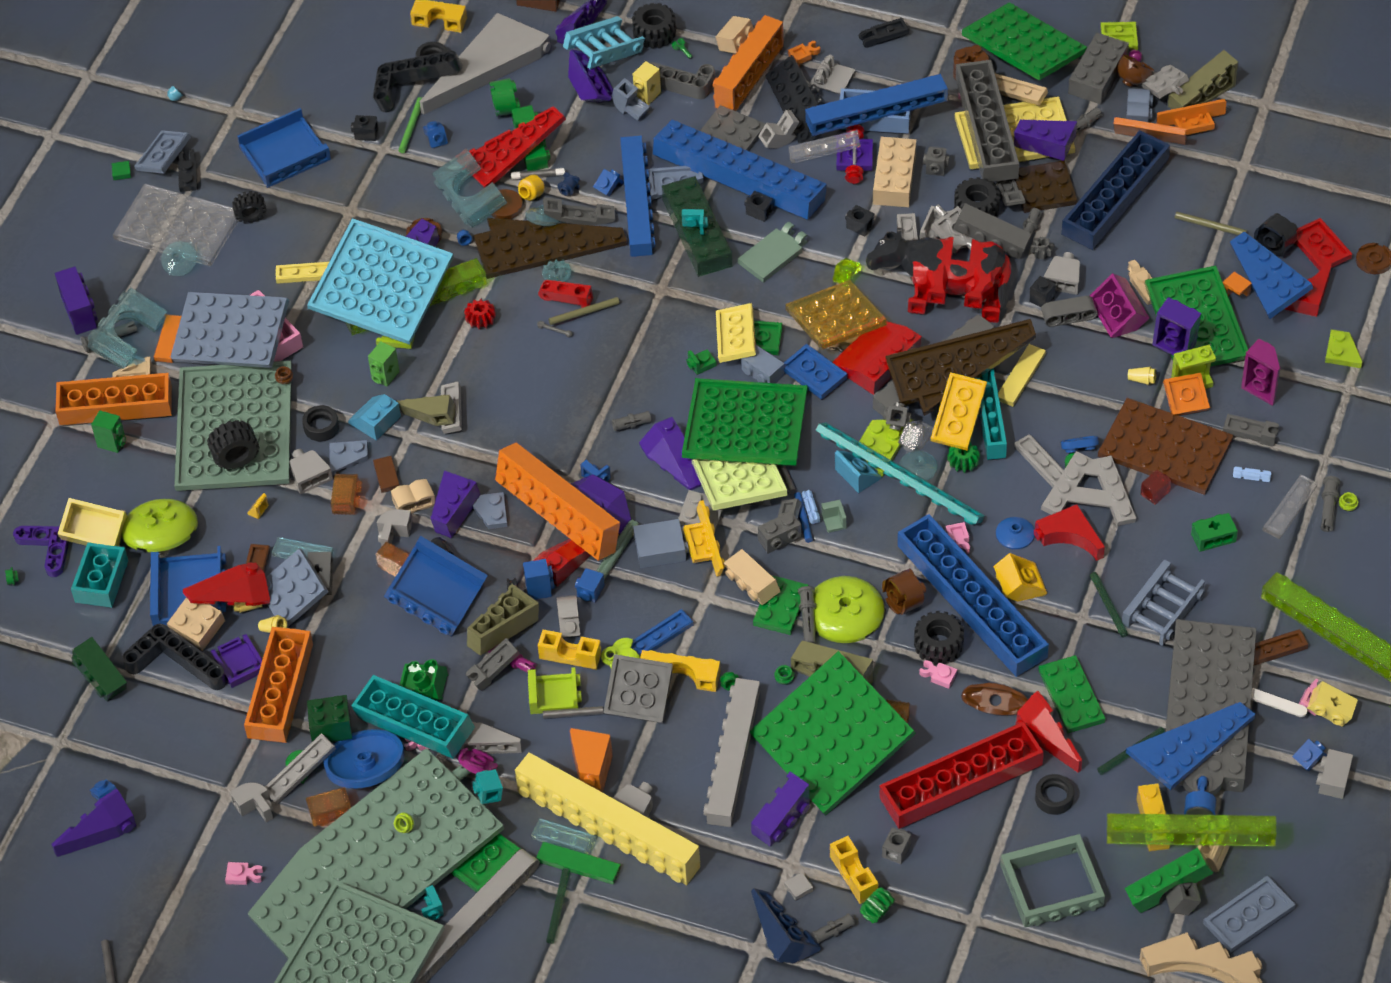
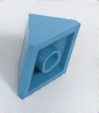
M839 450L835 452V470L858 493L882 478L864 458L859 459L853 456L852 452Z

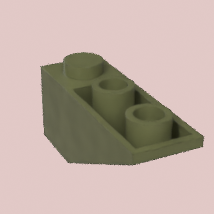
M450 395L397 401L401 412L407 416L435 426L454 423L456 405Z

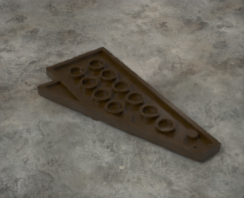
M487 218L490 231L473 235L487 279L627 246L626 236L623 228L541 222L539 220Z
M1031 319L885 356L899 402L905 405L919 402L923 415H928L941 405L950 372L979 379L1034 340L1036 332Z

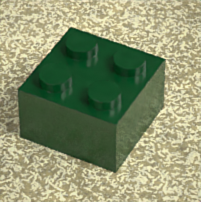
M347 695L307 700L309 730L312 742L321 733L330 742L352 739Z

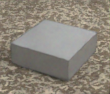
M802 872L784 882V886L795 901L813 891L812 885Z

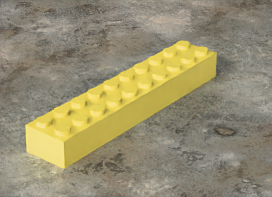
M528 753L515 769L517 788L520 795L525 798L529 797L541 807H547L557 816L565 817L573 825L583 827L589 834L601 837L607 844L619 847L622 852L635 856L641 863L653 866L660 873L664 872L671 876L674 881L688 885L700 869L698 845L537 756Z

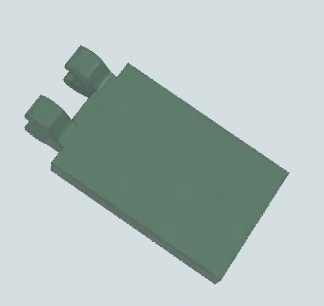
M787 222L781 231L776 228L740 256L738 264L764 283L802 253V246L808 242L804 239L807 237V234L801 231L794 239L792 237L795 233L792 230L794 225L791 222Z

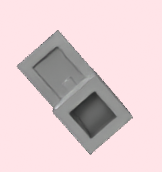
M785 110L777 124L766 123L758 137L766 148L776 149L791 143L796 137L793 131L799 121L792 111Z
M389 510L379 517L377 521L378 542L381 543L383 551H390L394 536L409 537L413 523L410 510Z
M576 595L557 597L559 626L562 637L580 636Z
M245 783L229 792L232 803L241 816L257 809L266 823L273 819L271 812L273 806L270 803L268 790L263 785Z

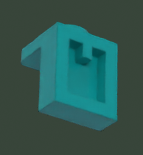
M682 209V227H700V234L704 235V228H708V217H704V209Z
M431 885L425 888L427 896L424 897L427 907L421 909L423 917L434 921L443 916L444 912L435 888Z

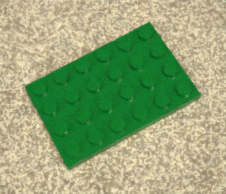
M1010 2L962 29V36L1039 81L1082 56L1087 50V46Z
M1216 265L1145 280L1144 284L1156 316L1167 297L1178 300L1182 304L1194 308L1201 313L1195 348L1206 345L1211 346L1216 361L1211 362L1210 367L1245 360L1248 347Z

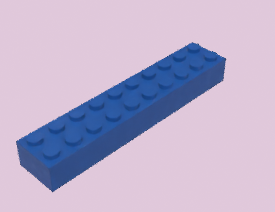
M671 120L654 137L653 155L679 166L690 167V170L699 174L701 172L707 178L750 196L754 190L773 198L774 206L807 220L825 201L826 183L678 121Z
M930 514L898 532L897 546L1016 677L1048 658L1049 644Z

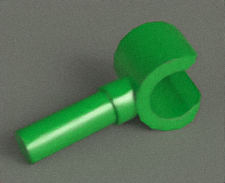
M679 38L677 42L674 41L672 43L674 50L683 51L689 59L693 57L684 46V39Z

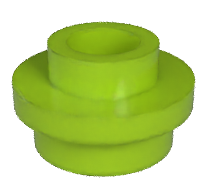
M1351 492L1344 493L1339 498V506L1346 511L1355 510L1358 506V499Z
M405 812L398 814L394 820L395 829L401 833L410 832L414 827L411 815Z

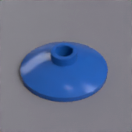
M1006 518L996 528L997 540L1001 545L1009 549H1023L1034 540V527L1024 518Z

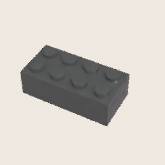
M1096 33L1069 79L1068 94L1102 104L1118 76L1120 58H1122L1123 54L1128 55L1129 43Z

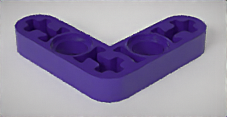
M19 526L15 528L13 536L17 544L48 546L44 564L46 573L50 577L60 576L64 570L69 541L61 540V538L60 542H58L57 537H59L60 526ZM40 533L46 534L42 539L36 538ZM56 549L62 550V552L58 555L52 554V552Z

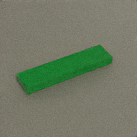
M547 842L542 843L536 857L541 864L612 885L620 870V864Z

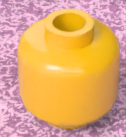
M529 175L518 184L520 196L528 201L538 198L545 190L544 182L537 175Z

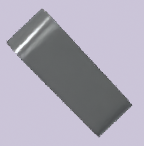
M1091 296L1045 303L1041 307L1045 324L1049 327L1092 320L1098 314Z

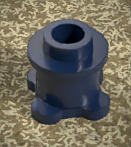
M565 172L563 174L564 180L559 182L557 187L562 195L571 196L574 193V189L578 190L580 188V179L578 176Z

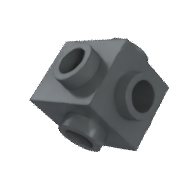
M928 148V153H924L923 164H926V174L944 176L945 166H949V156H946L947 148Z
M894 402L893 405H889L888 409L884 410L883 420H886V425H890L889 429L901 430V427L905 428L906 424H910L911 413L908 412V408H905V404ZM896 413L901 415L900 420L894 419Z

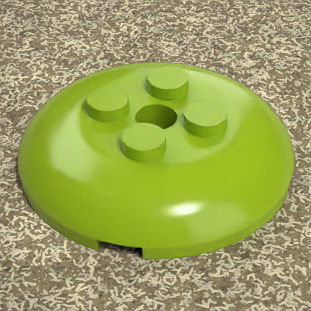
M175 499L151 500L135 507L129 512L121 535L124 542L133 549L143 548L147 549V552L166 551L191 538L190 534L197 529L198 519L195 511L184 502Z
M837 576L827 579L815 587L814 603H816V609L814 610L815 630L821 637L836 643H853L865 639V636L873 631L875 632L880 627L884 618V602L878 590L869 582L853 576Z

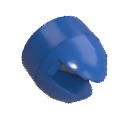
M467 230L459 231L457 233L458 243L462 246L470 244L472 241L470 232Z

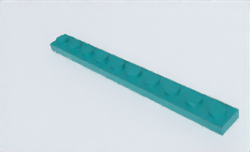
M827 422L818 424L816 431L821 433L820 436L824 439L835 441L838 447L852 451V455L859 459L864 458L870 466L881 468L884 470L885 475L898 478L902 485L915 488L916 493L932 498L931 501L933 503L947 507L948 511L954 515L959 514L964 517L965 522L971 525L982 523L985 517L982 513Z

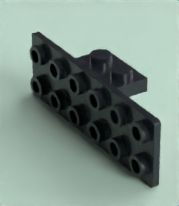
M791 55L768 72L765 77L783 113L785 110H790L799 121L793 133L796 135L800 147L804 149L825 134L812 136L806 123V109L826 104V102L819 96L818 93L820 91L818 87L806 80L795 57Z

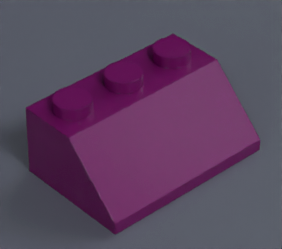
M1112 273L1089 295L1093 298L1097 315L1111 338L1136 331L1149 319L1148 314L1127 279Z
M1258 339L1246 352L1241 388L1273 406L1276 399L1280 366L1275 347L1268 342Z

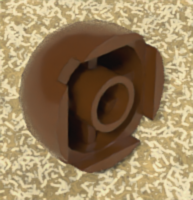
M1123 54L1119 60L1118 74L1124 79L1123 83L1127 86L1132 87L1133 84L1142 85L1153 74L1154 69L1144 62L1137 61L1134 57Z

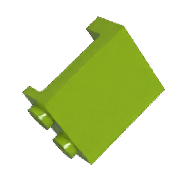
M1206 345L1175 353L1171 378L1201 373L1205 389L1213 387V380L1209 373L1211 362H1215L1216 357L1211 346Z
M571 667L572 673L544 676H536V670H528L531 714H541L547 710L578 708V703L582 702L581 691H577V686H581L580 674H576L575 667Z

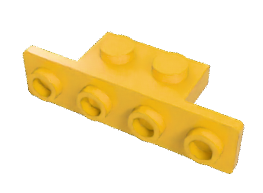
M701 500L696 508L700 523L684 525L683 531L693 563L712 560L717 577L721 576L723 569H725L724 559L719 554L720 545L714 537L715 528L709 520V508L705 506L704 500Z

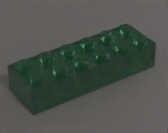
M696 176L662 185V200L698 277L733 267L730 247ZM682 209H704V217H708V228H704V235L700 234V227H682Z

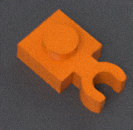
M816 41L809 42L808 46L802 43L789 49L788 56L793 55L799 65L811 60L812 55L820 54L821 47L815 48Z

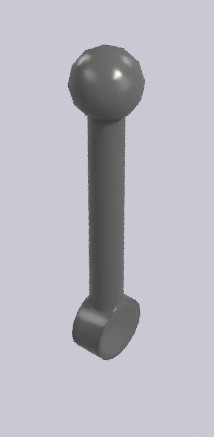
M544 321L537 323L539 329L547 328L565 334L566 337H571L573 334L570 330L565 331L546 325Z

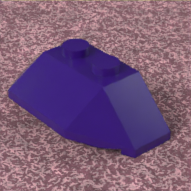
M571 50L569 53L568 78L578 93L579 98L583 101L591 102L610 101L613 88L603 70L599 66L589 69L588 63L590 58L583 51Z
M593 474L570 483L620 522L618 533L620 535L631 520L625 492Z

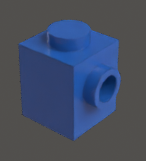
M585 568L581 578L578 577L575 583L577 597L584 601L595 603L605 585L604 574Z

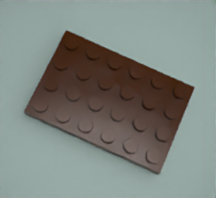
M1126 398L1098 451V457L1112 456L1116 464L1205 495L1233 440V435Z

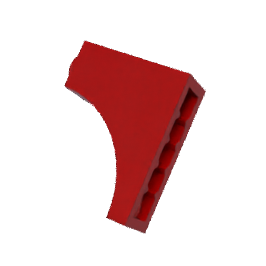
M1324 263L1322 269L1315 276L1307 279L1312 283L1313 289L1286 307L1285 310L1317 317L1329 281L1332 264Z
M1077 504L1035 521L1034 535L1037 540L1041 541L1043 546L1057 543L1072 544L1088 551L1096 561L1104 558L1105 546Z

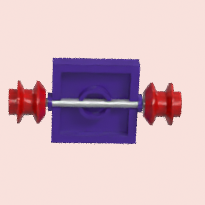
M860 124L846 128L847 139H837L836 170H845V179L852 184H857L863 180V171H872L873 139H863L864 128Z

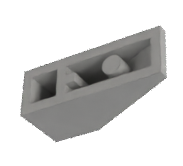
M473 722L474 730L461 747V750L464 748H468V751L478 749L487 754L522 753L520 738L483 723Z

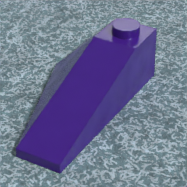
M589 0L564 18L555 30L557 42L564 44L566 32L593 24L607 4V0Z
M673 417L655 423L639 442L647 458L658 463L664 471L667 470L674 476L675 480L688 490L702 486L692 464V459L682 458L685 437Z
M117 788L99 799L94 804L96 808L88 815L84 813L80 817L82 820L75 827H69L51 844L57 857L118 838L125 833H129L137 826L131 810Z

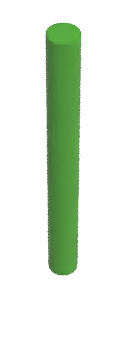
M418 97L398 149L400 153H405L421 110V97Z

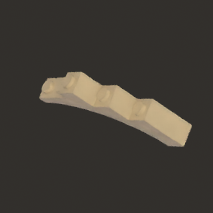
M1188 933L1141 948L1140 961L1148 976L1164 972L1183 971L1210 976L1224 983H1262L1259 978L1262 964L1258 957L1255 958L1252 951L1230 958L1227 949H1223L1220 942L1198 949L1195 940L1190 939Z

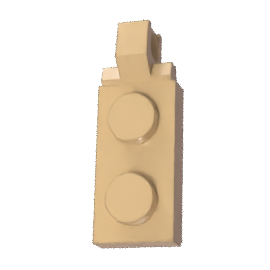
M1136 260L1128 262L1130 282L1147 305L1152 304L1144 284L1145 280L1152 279V277L1144 267L1140 268Z

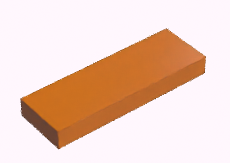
M166 315L154 354V361L173 363L171 353L181 316Z

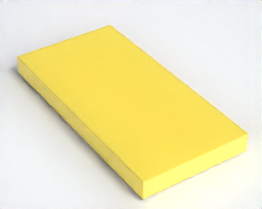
M752 303L717 310L716 324L719 362L755 356L756 345Z

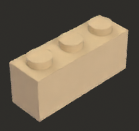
M743 549L724 562L727 569L725 571L727 577L731 581L735 580L742 591L746 590L753 601L757 600L761 605H764L780 592L776 579Z

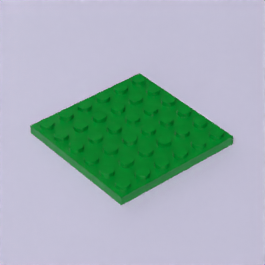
M695 378L682 458L796 466L807 397V385Z
M839 651L749 731L787 774L792 772L809 784V798L825 816L916 734Z

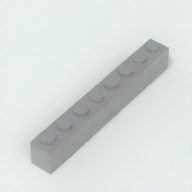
M736 678L735 685L730 687L729 697H732L731 702H727L726 714H728V717L723 719L722 730L724 735H720L718 747H721L720 752H716L715 764H717V767L712 770L711 781H713V785L709 786L707 798L710 799L709 803H705L703 815L707 816V824L725 827L732 826L751 737L749 731L753 728L760 695V681Z

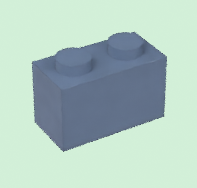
M757 345L755 356L741 358L743 372L746 375L752 376L758 382L776 383L785 375L784 363Z

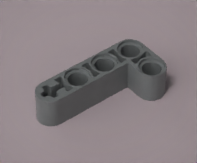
M649 62L660 70L661 89L701 100L705 99L713 88L715 69L711 64H703L697 73L694 74L655 62Z

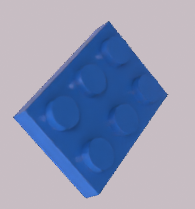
M808 344L804 345L784 362V372L801 385H807V389L821 400L847 379L846 372Z

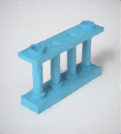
M616 16L566 32L563 47L566 50L578 47L590 57L588 68L591 69L641 53L645 38L642 36L631 39L620 29L622 19ZM617 35L624 42L619 43L611 36ZM604 39L611 46L606 47L598 40ZM591 43L598 51H592L586 44Z

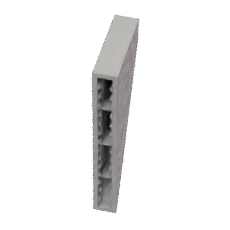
M497 13L459 56L463 64L462 70L457 74L440 77L420 100L421 113L431 112L489 84V82H493L542 58L551 48L549 35Z

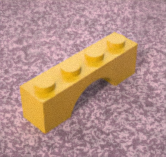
M642 650L641 659L672 663L674 665L672 673H681L689 676L694 681L696 689L716 692L721 673L720 661L701 659L694 656H680L673 653H659L653 650Z

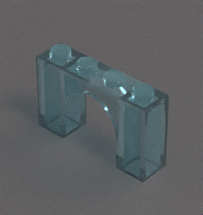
M466 148L432 174L436 179L433 182L439 190L443 188L444 192L442 194L447 201L452 200L453 203L450 205L456 213L461 212L459 217L465 224L469 223L473 228L504 206L507 201L493 182L473 196H459V189L463 182L481 169Z
M131 287L127 292L124 291L120 295L118 304L111 306L107 318L103 317L98 324L99 328L96 331L92 330L88 336V348L120 369H124L135 359L137 349L117 336L114 325L120 320L132 319L156 332L165 320L168 312Z

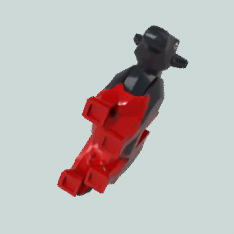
M897 227V233L893 231L887 232L879 240L874 250L867 254L866 265L870 270H877L879 268L894 269L902 265L909 274L915 286V295L908 299L907 312L924 314L928 302L945 304L946 294H965L964 307L982 308V301L984 300L985 305L982 308L981 317L988 322L998 323L1000 309H1004L1007 305L1006 285L1011 274V262L1002 247L992 241L980 242L972 239L970 260H952L954 237L945 239L923 237L916 240H905L902 228Z

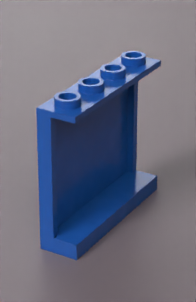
M301 108L237 136L240 149L267 188L331 160L329 147L326 143L322 144L303 118Z
M420 536L384 597L390 603L402 607L407 613L419 617L424 623L436 627L441 633L452 636L488 575Z
M218 546V553L160 558L159 552H151L150 617L153 626L156 624L167 625L186 598L183 594L184 588L226 571V569H223V565H226V554L222 553L221 546ZM216 601L215 604H210L220 610L222 614L227 611L226 602Z

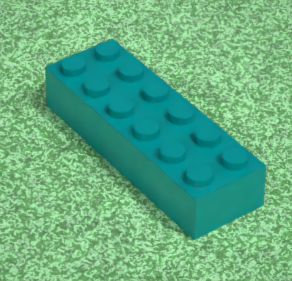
M375 675L370 678L351 705L359 719L454 759L475 728L468 714Z

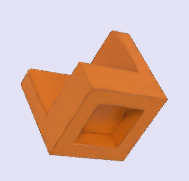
M1233 272L1223 281L1228 296L1233 292L1238 295L1243 293L1248 296L1251 292L1252 283L1236 272Z

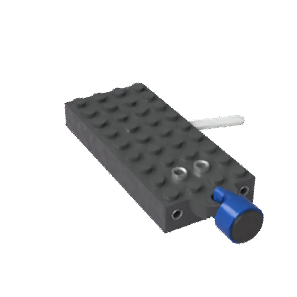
M1176 619L1165 732L1238 702H1241L1250 709V703L1253 700L1298 717L1306 716L1307 708L1252 688L1256 628ZM1249 724L1178 784L1184 786L1186 792H1190L1185 797L1184 815L1190 821L1207 823L1215 818L1217 800L1213 794L1216 795L1220 790L1243 792Z

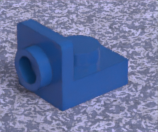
M587 460L580 464L581 476L584 478L592 474L606 482L611 478L608 465L599 470L596 465L589 463Z

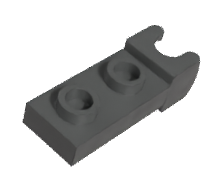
M1227 414L1223 431L1273 447L1275 436L1278 434L1279 424Z
M506 638L481 662L473 665L466 672V676L471 681H475L474 685L480 691H483L492 683L491 680L520 653Z

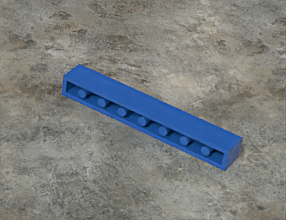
M941 74L807 108L806 123L812 136L945 102L948 99V88Z
M642 135L620 137L631 257L652 255V248L655 247V237H651V234H654V226L649 221L653 220L652 209L648 210V207H652L651 196H647V193H650V183H646V180H649L648 169H645L648 166L647 156H643V153H647L646 142L642 143Z

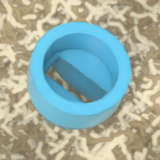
M174 86L167 93L172 101H177L183 96Z

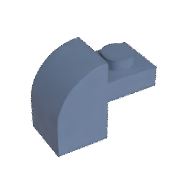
M624 78L613 89L612 100L622 114L627 112L638 121L649 111L650 106L636 96L638 88Z

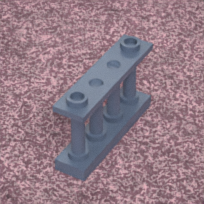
M1165 559L1125 609L1122 617V624L1128 628L1133 622H1139L1160 633L1159 644L1161 646L1167 640L1170 641L1175 633L1176 619L1183 620L1197 600H1201L1206 592L1204 580L1201 579L1196 587L1172 575L1170 571L1171 563ZM1169 581L1191 594L1184 600L1161 588L1163 582ZM1158 594L1180 606L1176 613H1173L1152 602L1151 598L1153 595L1156 596ZM1143 608H1149L1170 621L1163 627L1141 615V611Z

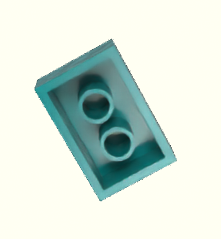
M87 543L71 587L75 603L113 607L128 564L125 547Z

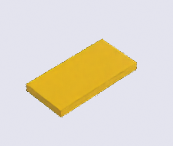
M950 372L930 441L968 450L986 389V381Z

